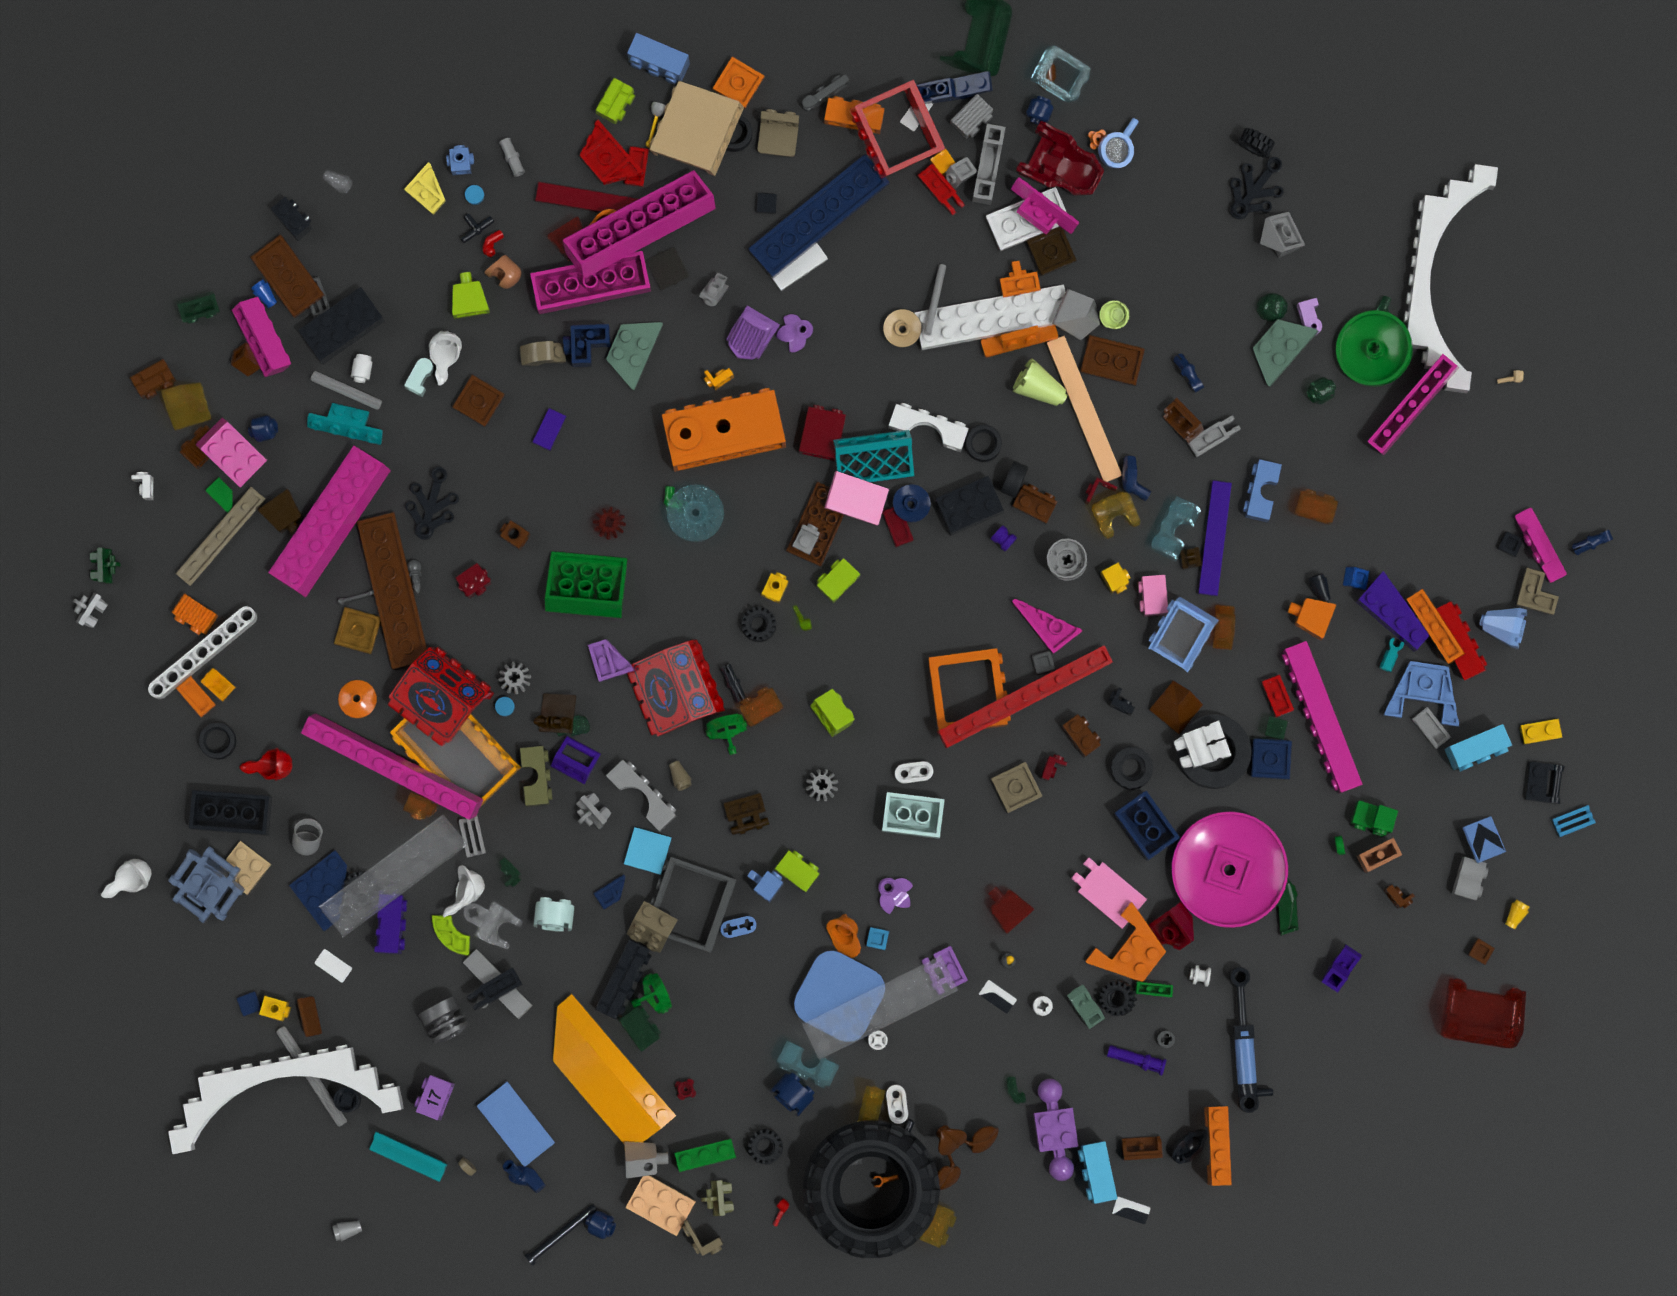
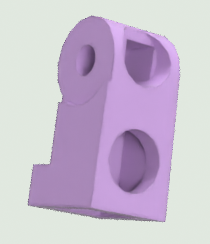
M1317 298L1298 303L1296 306L1302 325L1317 329L1320 332L1322 330V323L1317 319L1315 308L1319 305Z

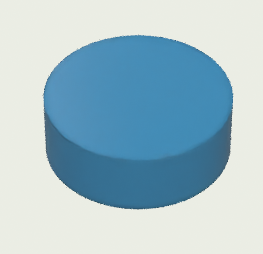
M477 185L469 186L465 191L467 202L472 205L480 204L484 200L483 189Z
M501 697L496 701L495 709L499 715L506 717L514 712L515 705L510 698Z

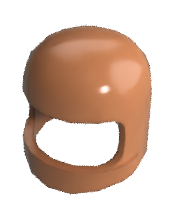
M504 255L485 271V274L489 278L492 276L497 277L501 281L499 286L509 289L521 278V269L507 255Z

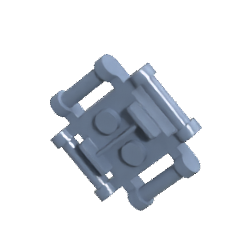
M210 846L206 849L203 856L189 849L186 853V858L178 870L168 879L172 885L180 888L172 901L176 904H181L192 912L202 923H205L211 913L219 920L224 921L227 917V912L237 897L245 891L244 887L235 881L241 869L231 865L215 853L214 849ZM192 861L197 862V865L184 882L181 877ZM231 888L233 890L223 906L219 908L218 905ZM187 893V897L198 904L200 907L204 906L206 910L203 912L201 909H199L197 906H195L193 903L188 901L183 896Z

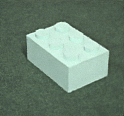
M887 792L882 832L939 839L945 799Z

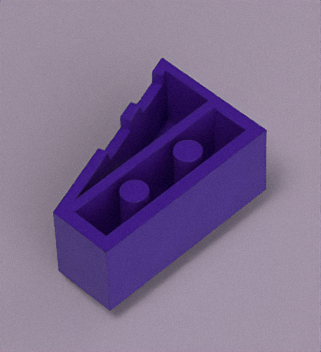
M379 895L378 929H376L377 946H375L374 952L401 954L402 950H405V939H402V933L406 931V919H403V913L407 912V900H404V896Z

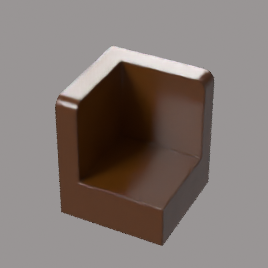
M244 343L233 351L231 365L243 374L250 376L260 369L248 343Z

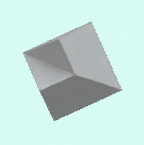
M1289 212L1265 219L1260 244L1274 249L1278 258L1305 246Z
M1067 289L1052 324L1075 338L1082 340L1100 325L1095 300Z

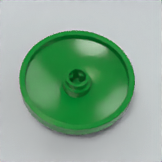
M1379 310L1366 311L1350 319L1342 328L1336 344L1337 360L1344 373L1356 383L1370 387L1383 386L1399 378L1407 369L1413 353L1412 337L1405 324L1393 314Z

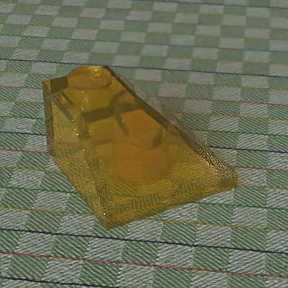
M201 383L178 385L161 391L174 430L212 419Z

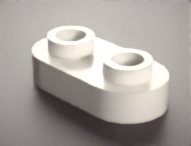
M925 761L901 764L895 770V778L903 784L927 781L933 775L932 765ZM921 768H925L927 770L926 775L920 774ZM907 771L908 776L905 778L902 777L901 772Z
M892 1085L886 1092L889 1118L892 1122L900 1124L908 1118L906 1093L900 1085ZM894 1091L899 1092L900 1096L898 1098H893L892 1093ZM900 1110L902 1112V1116L900 1118H897L895 1116V1111Z

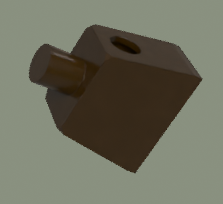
M288 489L258 509L281 534L288 530L292 537L299 528L297 523L303 519Z

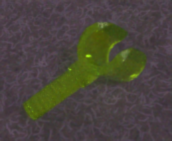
M794 606L793 609L799 619L801 629L804 631L812 629L810 618L803 619L799 608Z

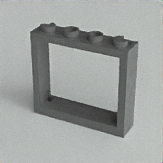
M671 857L669 861L666 860L662 871H665L663 879L659 878L657 883L658 895L657 897L653 896L650 903L660 909L675 865L727 883L706 945L672 933L668 937V939L712 953L737 880Z

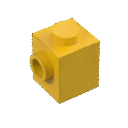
M1119 562L1101 572V576L1111 594L1114 592L1119 594L1127 589L1126 586L1130 583L1128 581L1130 576L1126 569L1122 570Z
M778 572L775 575L771 573L762 596L779 604L789 583L786 580V576Z
M264 996L259 1015L284 1021L285 1018L289 1017L291 1007H288L289 1002Z

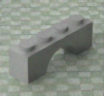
M987 124L972 202L991 205L1006 127Z
M622 760L606 775L607 778L620 791L634 788L643 792L649 801V811L646 818L661 832L677 817L674 814L676 809L669 802L665 804L661 800L663 796L656 788L653 791L648 786L650 782L643 775L639 777L634 772L636 767L630 761L625 762Z

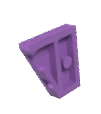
M607 639L588 645L599 682L635 671L634 667Z

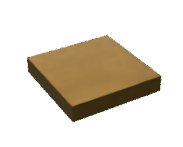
M344 607L334 644L372 655L381 624L380 617Z

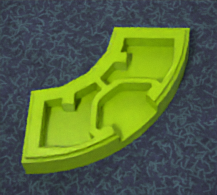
M432 915L433 928L439 940L453 952L469 956L470 936L463 935L456 930L453 925L452 916L444 918L443 916Z

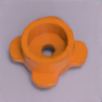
M1101 129L1098 132L1090 131L1088 133L1091 149L1094 150L1099 146L1101 139L1106 135L1104 130Z

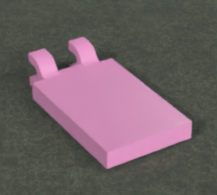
M1087 858L1083 864L1091 870L1088 876L1084 879L1076 872L1071 878L1081 887L1078 893L1123 929L1128 921L1120 915L1130 902L1134 903L1137 910H1139L1147 899L1105 863L1102 862L1098 866L1092 859Z

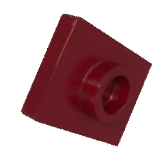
M1097 477L1094 485L1090 483L1086 494L1089 496L1085 503L1089 505L1098 484L1116 492L1118 487Z

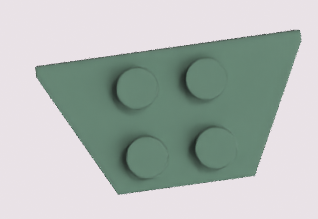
M1278 319L1253 347L1269 387L1272 386L1319 332L1317 329Z
M663 323L621 324L608 353L607 362L633 391H635L662 329Z

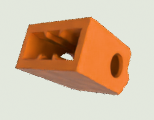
M1305 598L1302 606L1291 602L1287 613L1298 616L1295 622L1297 627L1322 640L1336 604Z

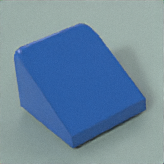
M1346 567L1343 585L1366 590L1369 571L1356 567Z

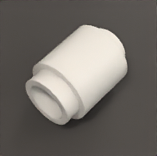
M356 354L351 371V377L354 378L355 382L365 383V380H370L373 363L371 356Z

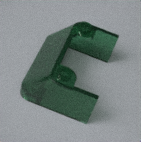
M967 0L965 9L973 18L965 51H956L954 56H940V60L958 70L976 74L988 71L991 76H996L999 72L1012 17V8L1003 0Z

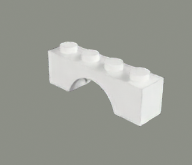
M905 403L896 404L889 423V429L910 431L916 426L927 425L938 431L942 438L943 447L961 453L969 429L965 427L966 424L955 421V423L947 421L948 418L937 415V417L929 415L930 412L923 409L913 410L911 409L912 406Z

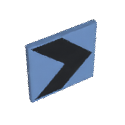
M1491 816L1463 827L1477 863L1506 852Z

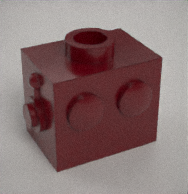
M476 563L457 576L456 580L459 583L458 588L460 591H463L465 596H468L470 599L475 595L478 597L487 591L486 587L492 584L490 582L491 578L487 576L488 572L486 569H481L479 564Z

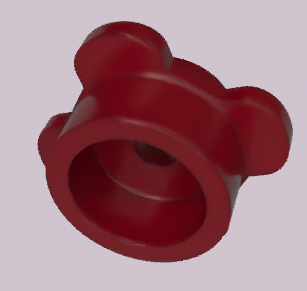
M687 1079L685 1082L678 1081L675 1084L680 1100L696 1096L692 1079Z

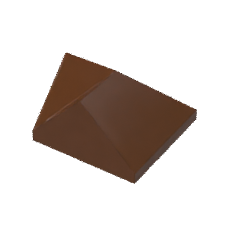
M1173 680L1149 711L1176 733L1180 734L1203 704L1190 690Z

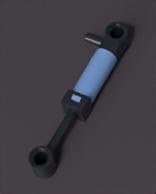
M1239 967L1233 969L1229 976L1232 985L1237 987L1239 1026H1233L1238 1106L1241 1111L1252 1113L1259 1107L1258 1097L1273 1096V1089H1257L1254 1025H1247L1244 989L1250 981V973L1247 969ZM1237 972H1242L1245 976L1242 983L1235 980ZM1246 1098H1251L1254 1102L1253 1107L1250 1109L1244 1106Z

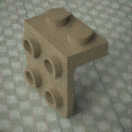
M767 109L766 112L761 111L758 152L760 154L794 157L799 116L794 112L781 114L772 109Z
M644 901L634 917L627 935L633 941L646 945L651 951L660 953L678 920Z
M689 1220L684 1221L685 1226L682 1228L687 1237L692 1236L695 1242L692 1246L697 1254L701 1253L704 1256L710 1252L713 1255L722 1250L721 1245L724 1242L721 1237L703 1247Z

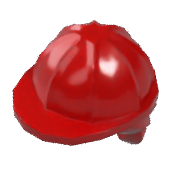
M275 748L264 753L259 761L245 762L239 768L244 773L252 774L257 772L264 779H274L277 781L278 779L285 778L291 772L292 758L287 752Z

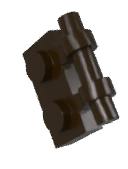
M761 793L724 803L728 821H737L738 826L731 828L732 835L746 834V831L756 828L760 830L763 829V826L770 825L768 817L763 819L759 817L760 813L766 812ZM754 817L753 822L743 824V818Z

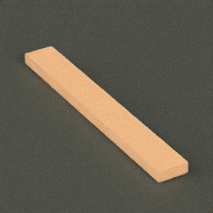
M1065 336L1047 342V347L1102 479L1109 482L1121 477V471Z

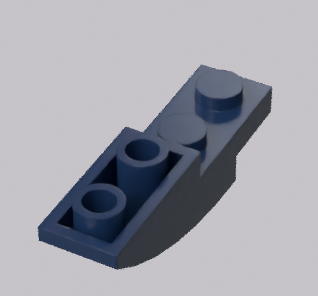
M988 71L917 85L925 104L974 97L976 94L993 91L991 75Z

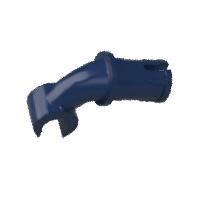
M1178 354L1181 359L1175 356L1173 362L1180 368L1181 374L1189 380L1188 384L1190 388H1193L1194 393L1203 389L1204 386L1194 370L1195 366L1188 362L1184 354Z
M1607 530L1595 536L1588 535L1586 539L1574 543L1572 547L1573 549L1581 547L1574 551L1576 555H1580L1590 549L1595 550L1596 546L1613 540L1610 530Z

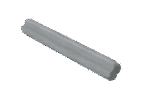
M314 371L311 376L313 382L371 408L379 410L382 405L380 399L317 371Z

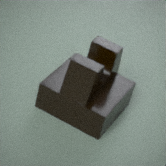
M1199 547L1179 551L1183 570L1202 567Z

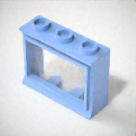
M1179 597L1175 601L1172 600L1168 605L1167 610L1169 613L1159 621L1158 626L1160 628L1157 633L1154 631L1150 637L1149 642L1151 644L1148 649H1152L1188 672L1193 667L1195 659L1201 653L1204 643L1210 637L1212 629L1219 620Z

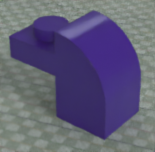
M1345 945L1329 966L1322 979V983L1338 993L1362 955L1348 945Z

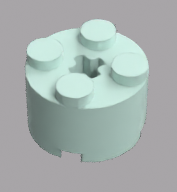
M541 897L540 901L536 902L533 926L537 928V925H542L543 930L564 931V928H568V931H571L574 906L571 905L570 900L560 899L559 902H554L551 898Z

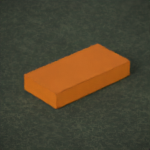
M192 676L188 677L176 688L201 718L216 706Z

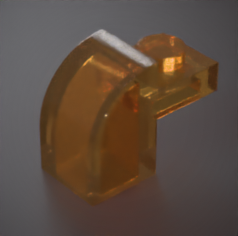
M1215 605V618L1219 621L1213 630V648L1232 650L1236 616L1234 606Z

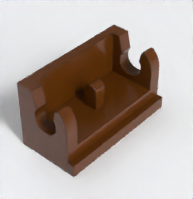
M1178 398L1174 399L1164 409L1165 415L1163 418L1188 444L1204 431L1202 423Z
M1160 1136L1121 1139L1123 1160L1163 1158Z

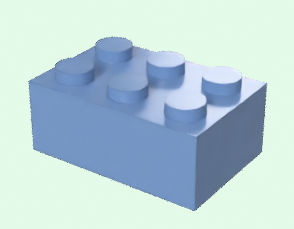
M638 33L635 34L627 52L628 61L632 67L639 70L641 68L646 69L650 75L655 77L659 75L665 77V80L671 84H676L678 81L682 82L690 65L688 54Z

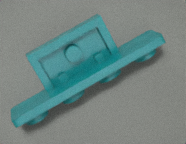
M332 403L327 417L312 413L308 414L307 427L314 430L381 445L383 438L382 430L366 426L369 411Z

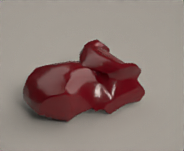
M1040 121L1035 133L1042 138L1029 164L1020 162L1016 172L1046 187H1063L1072 196L1093 194L1104 173V169L1096 155L1081 149L1070 134Z

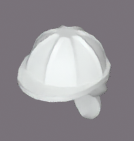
M440 331L432 337L429 343L430 358L436 365L435 377L439 386L443 385L448 379V367L457 361L462 348L460 338L449 331Z
M140 859L125 861L116 871L115 880L106 885L101 893V897L112 898L119 891L138 892L145 889L151 877L149 865Z
M463 865L458 867L459 882L456 888V902L445 908L443 912L444 918L455 914L462 907L475 902L484 891L485 884L482 877L474 871H469Z

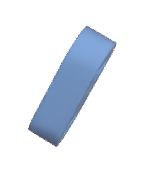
M750 916L729 920L721 925L720 932L726 938L749 934L756 929V921ZM746 919L749 922H753V926L750 927L751 930H747V928L740 929L739 925L744 924ZM726 924H730L731 927L737 926L738 928L732 931V935H728V932L724 933L723 930L726 928Z

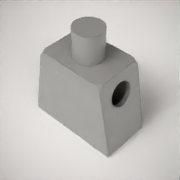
M624 1142L626 1178L657 1174V1165L668 1164V1152L657 1153L655 1143Z

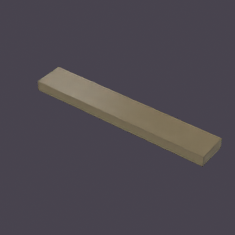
M250 487L175 574L191 586L264 502L265 498Z

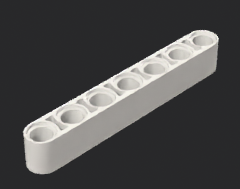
M248 606L240 608L152 681L148 687L150 695L156 699H163L188 677L192 676L251 627L257 620V613ZM247 611L252 612V618L245 621L243 614ZM237 624V630L234 633H229V625ZM216 636L222 637L220 645H214L213 643ZM202 648H206L208 652L204 658H200L198 655L199 650ZM187 660H191L193 663L192 668L189 670H185L183 666ZM171 673H177L178 675L175 682L169 681ZM157 685H162V693L155 695L154 688Z

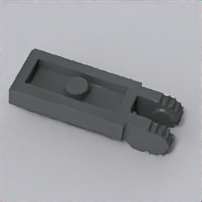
M846 74L842 77L838 75L832 79V83L829 86H822L816 90L815 95L806 96L802 101L803 109L810 111L828 100V98H831L849 85V78Z

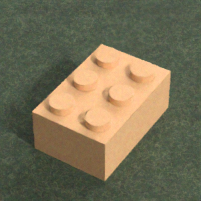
M648 1175L642 1177L626 1208L677 1236L696 1201Z

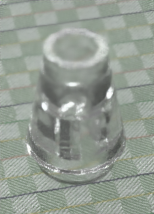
M327 170L323 175V180L339 193H347L352 186V180L347 175Z

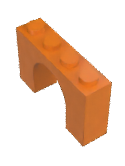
M1228 1106L1204 1107L1205 1126L1208 1127L1210 1163L1207 1165L1208 1185H1232Z

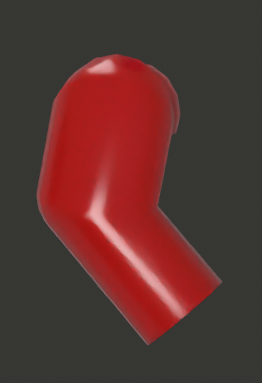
M500 230L485 238L482 251L488 257L495 255L494 244L504 238Z

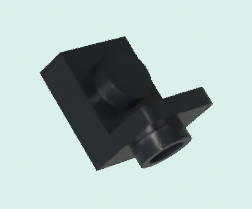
M1118 688L1117 691L1113 690L1109 701H1111L1110 707L1131 716L1135 709L1132 706V702L1124 698L1122 700L1118 699L1122 688Z

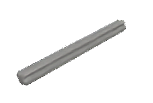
M281 1027L276 1031L277 1035L293 1059L298 1058V1054H301L302 1051L287 1028ZM305 1076L337 1126L344 1125L347 1122L346 1118L335 1107L333 1098L321 1080L317 1077Z

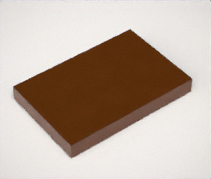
M1089 335L1080 373L1136 386L1145 349Z

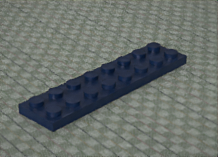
M864 154L749 248V252L768 274L775 278L888 186L889 181L886 177L881 179L877 170H874L872 161Z

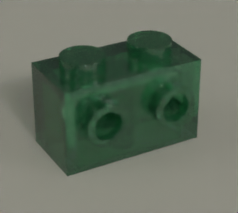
M214 291L177 301L183 323H194L201 317L211 318L220 312Z

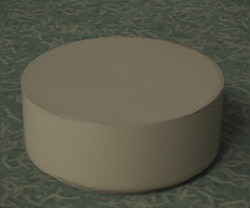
M465 1157L458 1162L460 1168L469 1176H472L477 1171L475 1166Z

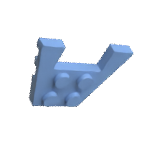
M1410 661L1384 712V716L1402 718L1404 699L1443 704L1441 724L1458 727L1459 719L1456 712L1449 667Z

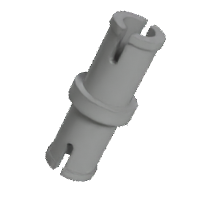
M510 138L501 140L499 144L506 156L505 161L509 163L514 177L521 176L525 173V170L519 160V153L515 151Z

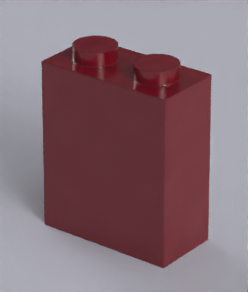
M819 405L808 407L799 454L836 461L833 440L842 438L846 414H843V411L838 409L827 411L824 410L823 406Z

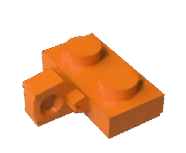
M1020 261L1011 263L1013 272L1009 273V277L999 279L1003 298L1041 291L1037 272L1026 273V269L1021 270Z

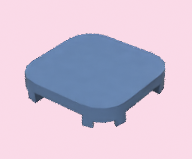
M826 951L816 958L800 987L794 1002L795 1011L804 1022L844 1042L855 1041L866 1031L883 998L885 984L882 977L876 971L840 952Z

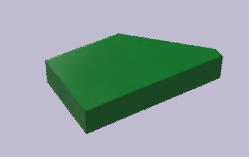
M218 477L205 491L228 513L233 508V491Z

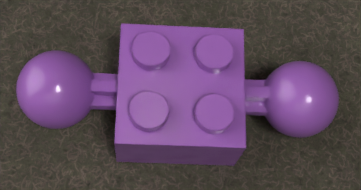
M1046 1079L1040 1083L1038 1095L1046 1103L1047 1111L1033 1113L1039 1152L1053 1150L1054 1159L1049 1165V1172L1055 1180L1065 1181L1074 1172V1165L1066 1157L1065 1148L1078 1147L1073 1108H1058V1100L1063 1092L1062 1086L1057 1080Z

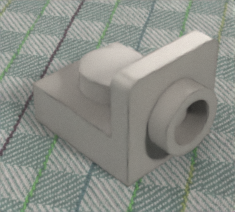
M968 157L951 165L944 173V176L951 186L956 189L962 182L975 176L978 171Z
M803 524L792 547L810 555L820 536V533L817 531L818 528L811 524H807V526Z

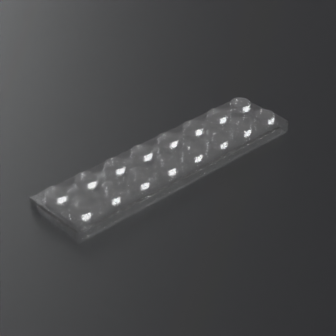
M442 815L320 905L319 908L341 936L345 937L466 847L467 843L447 818Z
M939 956L802 1024L820 1060L958 991L942 956Z

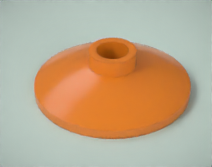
M353 680L342 687L338 697L339 706L349 717L363 718L374 710L377 703V695L369 683L362 680ZM359 695L360 701L355 702L353 700L354 696Z

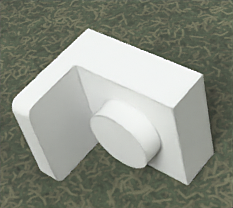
M137 472L136 475H131V479L134 482H142L139 486V493L142 495V498L153 500V477L148 475V472Z

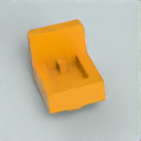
M212 668L201 680V683L221 701H224L236 688L215 668Z

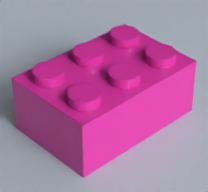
M223 417L196 444L240 488L267 461Z

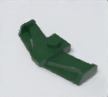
M1287 878L1283 895L1275 906H1278L1280 936L1299 930L1296 899L1298 894L1295 885L1290 882L1289 878Z

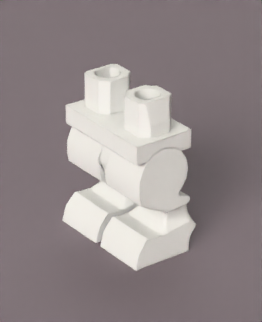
M1219 721L1211 723L1207 727L1203 726L1185 733L1173 742L1176 751L1186 748L1189 754L1179 758L1182 768L1192 766L1196 768L1217 761L1218 758L1231 757L1226 739L1218 741L1213 745H1207L1211 740L1217 741L1225 737Z

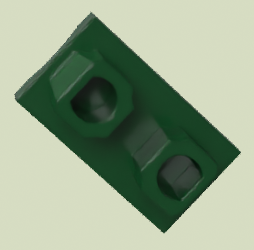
M97 548V551L90 553L91 563H97L98 570H91L90 579L100 583L112 584V575H115V568L121 567V563L115 562V555H112V549Z

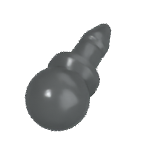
M410 560L407 563L409 576L412 579L413 588L418 594L421 587L419 579L422 576L420 572L421 564L417 560Z

